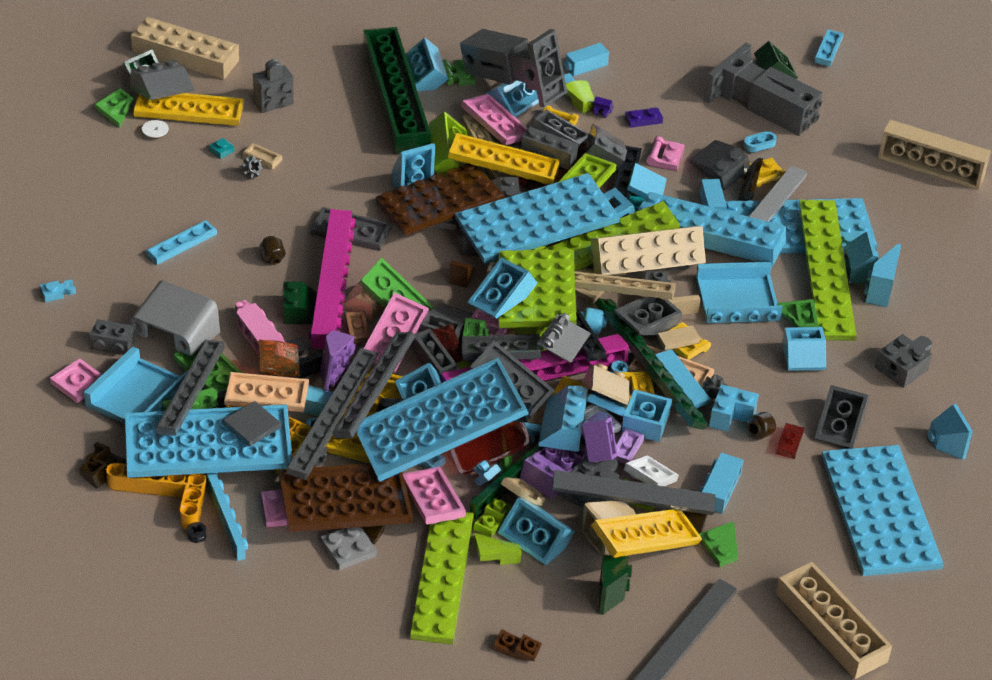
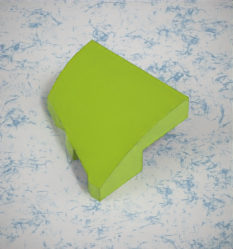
M576 80L566 83V94L572 98V105L582 114L594 109V97L587 81Z
M474 533L473 538L480 561L499 560L500 565L521 563L522 551L519 544Z

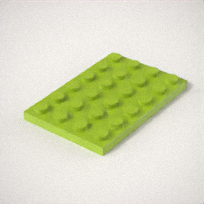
M574 249L499 251V260L502 257L529 271L537 282L526 299L499 317V328L549 327L557 314L562 315L563 313L570 316L569 321L577 325Z

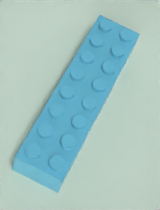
M650 191L638 209L639 211L664 201L679 222L680 228L702 226L704 247L706 249L756 262H771V266L774 265L786 243V226Z

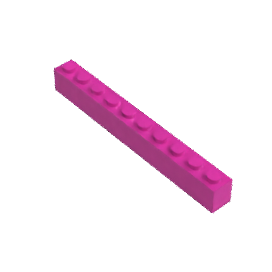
M330 209L311 331V348L324 349L326 336L332 330L340 332L337 329H341L342 318L339 316H343V305L341 303L345 302V292L343 290L346 291L347 279L344 278H348L349 267L346 266H350V254L348 253L352 252V242L350 241H353L354 230L351 229H355L356 219L352 218V211Z
M619 334L598 338L606 350V358L597 361H587L581 350H579L571 363L548 350L541 351L540 359L517 360L545 381L588 371L590 364L596 366L597 363H600L604 366H611L615 361L628 362L629 346ZM470 367L442 373V383L470 371Z

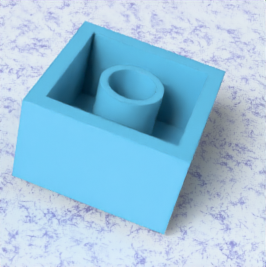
M634 389L623 416L622 432L624 433L627 428L644 434L646 439L660 442L670 416L672 399Z

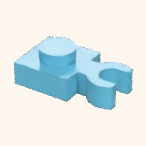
M66 280L62 284L59 281L41 284L40 291L45 302L63 299L64 294H75L76 287L73 286V280Z

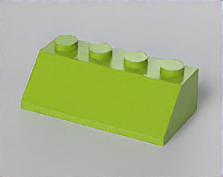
M443 112L429 122L431 132L430 144H435L434 171L437 174L466 164V162L448 158V154L456 133L468 136V130L446 112Z

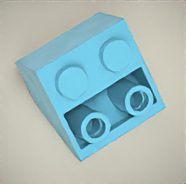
M866 231L845 246L844 259L849 283H870L867 281L869 270L873 271L874 263L879 259L878 251H875V239H872L870 231Z
M823 327L785 328L782 347L788 371L826 370V339Z

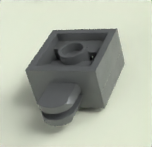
M276 59L266 62L264 71L253 74V102L261 113L294 104V77L287 67L281 65Z
M902 334L878 351L875 368L904 388L928 371L932 356L930 353L932 342L925 336H919L912 341Z
M585 457L572 471L574 473L619 479V475L616 474L618 462L615 458L596 463L589 462L588 458ZM563 492L561 496L583 509L584 505L589 502L609 501V499Z

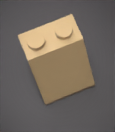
M622 501L586 503L584 505L581 532L602 557L603 555H611L591 525L595 520L636 515L635 511L626 502Z

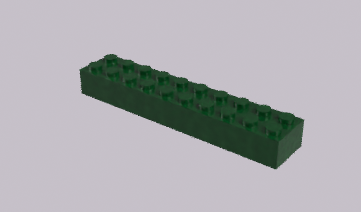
M397 27L364 30V51L395 153L429 145L431 132Z

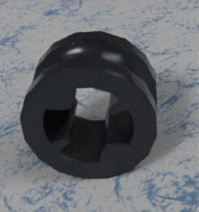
M194 522L188 526V539L191 542L200 543L206 539V526L203 523Z

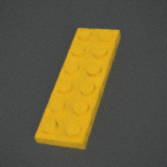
M181 93L149 100L138 94L134 116L239 126L244 98Z
M456 133L448 154V158L455 161L466 162L474 166H481L490 170L504 172L508 175H516L524 179H531L550 185L553 184L560 162L559 159Z
M672 509L595 520L591 525L613 558L698 545L702 541L701 536L681 510Z

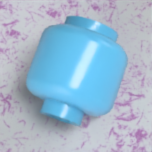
M586 308L584 311H581L594 334L600 333L602 328L605 329L607 319L604 317L602 310Z

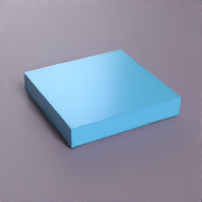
M635 163L631 171L627 190L643 198L647 196L649 191L663 195L667 179Z
M592 391L587 398L588 402L621 416H624L627 405L595 391Z

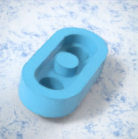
M767 131L747 136L744 139V148L752 153L772 148L776 145L777 136Z

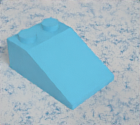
M434 143L400 152L392 168V184L395 189L415 183L418 180L431 178L434 175Z
M902 244L894 246L874 263L873 271L869 270L867 281L870 284H866L864 295H867L866 303L888 307Z
M501 257L469 299L468 304L497 319L526 299L537 282L529 271Z

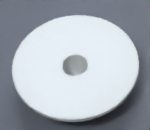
M151 120L142 126V132L146 136L153 138L162 137L169 130L168 125L160 120Z

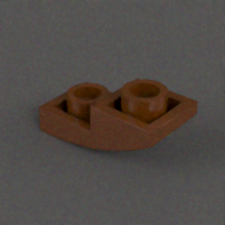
M501 629L492 649L513 658L534 661L542 643L525 634L519 638Z

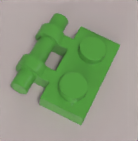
M447 59L442 60L448 76V80H446L448 85H453L454 82H458V86L476 85L475 76L466 74L463 59L454 60L453 64H450Z

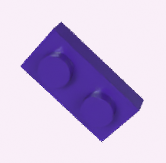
M658 107L625 112V119L630 128L663 123V116Z

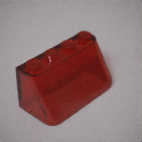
M510 422L445 453L457 471L468 475L475 472L473 468L483 460L490 465L526 448L530 442V436L524 422Z

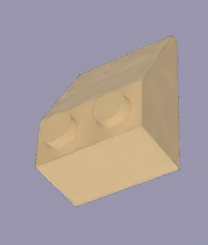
M597 363L596 366L590 364L581 386L628 405L629 380L624 379L625 374L616 370L614 373L606 371L608 367Z

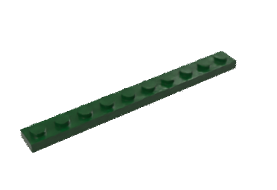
M598 298L595 305L603 311L605 318L628 344L629 349L665 396L672 399V405L689 427L704 430L708 423L703 418V414L694 407L693 401L684 394L682 387L677 385L673 380L674 377L663 367L664 364L655 357L654 351L645 344L643 337L638 335L634 329L614 313L615 309H617V304L611 299Z

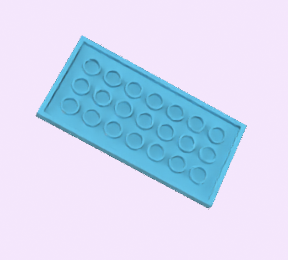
M589 173L455 213L456 221L484 264L499 260V251L531 250L620 222L619 215Z
M863 198L808 199L836 201L843 252L848 243L866 231H870L872 239H875ZM787 200L770 221L771 223L786 226V243L780 254L805 253L799 200ZM725 201L726 211L748 217L761 203V201ZM875 240V251H876V250H877V243H876V240Z
M498 357L366 417L356 432L380 482L527 415L528 411Z
M287 404L262 406L281 422V428L252 446H248L224 425L225 418L244 407L190 410L176 436L156 434V427L165 411L125 413L127 477L287 469L292 461Z
M899 445L822 451L821 457L863 576L943 568L942 558Z

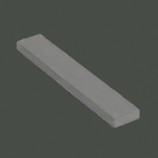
M791 165L749 217L770 222L807 177V171Z

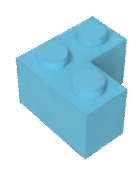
M721 384L712 408L709 427L728 432L732 419L747 422L749 417L756 412L759 394Z

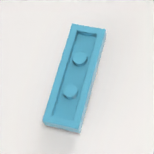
M827 29L814 63L831 67L844 33Z

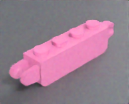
M246 300L235 303L237 327L267 368L274 370L293 362L291 346L285 343L282 334L276 331L273 322L267 319L263 309H260L256 303L250 304Z

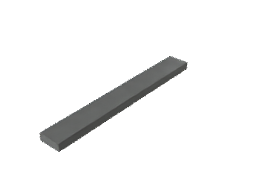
M396 332L333 432L335 438H353L414 340L413 332Z
M205 340L156 427V434L177 435L225 348L223 341Z
M554 470L552 491L707 515L714 514L715 494Z
M718 579L634 680H664L736 594L737 588Z

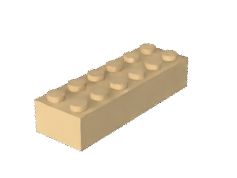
M147 17L131 35L132 52L142 54L152 49L157 60L164 62L175 60L187 69L222 80L227 77L239 62L238 44Z
M890 119L883 132L878 158L979 190L985 177L991 150Z
M702 226L591 238L594 274L613 275L706 263Z
M813 562L779 577L776 595L854 679L888 662L892 645Z

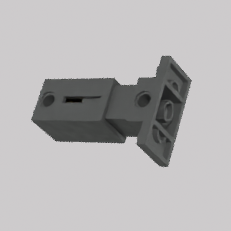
M481 29L460 42L466 74L510 85L516 81L524 82L527 89L537 91L539 106L544 108L567 93L557 34L554 29H549L529 43L527 38L487 29Z
M744 43L708 73L704 101L711 103L719 96L729 101L736 98L748 104L749 111L799 136L820 118L819 110L823 102L821 100L823 92L772 67L764 70L754 65L750 52L751 45L748 43Z

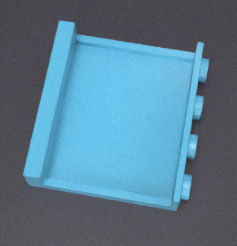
M771 262L697 264L696 282L706 323L780 321L783 307L782 305L778 306L770 277Z
M132 347L84 391L86 407L125 424V413L162 411V401L174 397L188 371L179 376L141 359L139 349Z

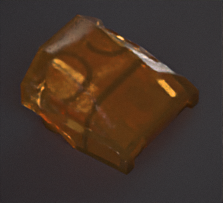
M259 339L260 372L265 375L275 374L280 377L300 376L298 345L282 341Z

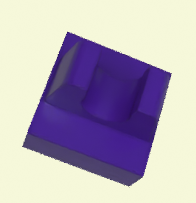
M596 96L594 99V115L597 116L598 112L602 110L604 111L603 118H607L614 108L612 100Z

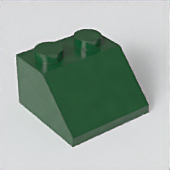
M767 41L754 52L755 62L760 68L767 70L772 67L794 79L798 78L788 56L770 41Z
M283 282L284 324H313L317 292L304 282Z
M603 555L599 580V615H604L621 603L625 598V591L629 592L630 579L627 578H631L632 565H628V556L613 558L612 555Z

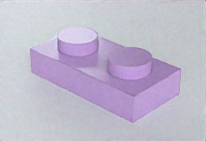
M625 429L616 444L618 456L615 459L617 462L626 465V463L633 460L644 441V434Z

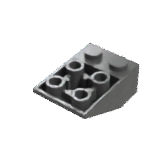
M441 303L427 313L420 325V332L431 329L445 349L456 352L462 341L465 318H471L473 313Z

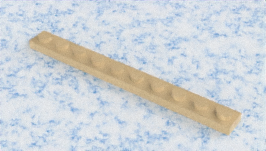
M490 262V265L487 269V275L490 273V271L493 269L497 262ZM575 271V288L588 291L597 290L604 291L605 293L614 292L622 293L623 295H639L667 300L673 299L676 283Z

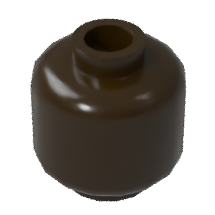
M275 236L265 237L259 245L263 261L266 263L278 264L286 255L282 240Z
M759 412L749 417L747 430L753 438L763 439L774 433L776 422L770 413Z

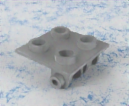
M557 314L537 344L571 363L591 333L570 322L568 314Z

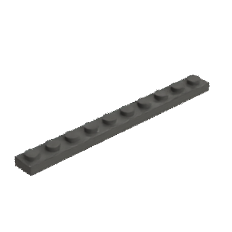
M360 348L289 464L287 474L304 480L307 479L333 436L335 428L378 361L379 353Z

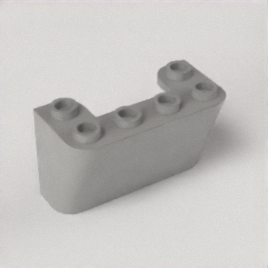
M163 280L157 283L130 319V325L134 326L135 334L142 337H148L147 324L174 334L176 350L189 356L197 352L203 346L205 340H212L220 333L218 309L214 300ZM180 340L186 344L187 348L182 346Z

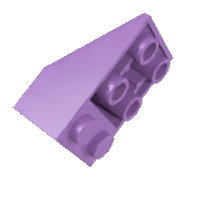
M332 330L326 336L320 368L324 391L328 392L333 386H336L337 382L343 378L351 365V355L355 351V344H353L355 336Z
M599 411L584 421L581 426V433L586 441L584 451L589 462L613 460L618 456L612 418L603 411Z
M545 447L524 460L520 479L552 499L562 493L552 491L554 470L572 472L586 455L581 450L576 452Z

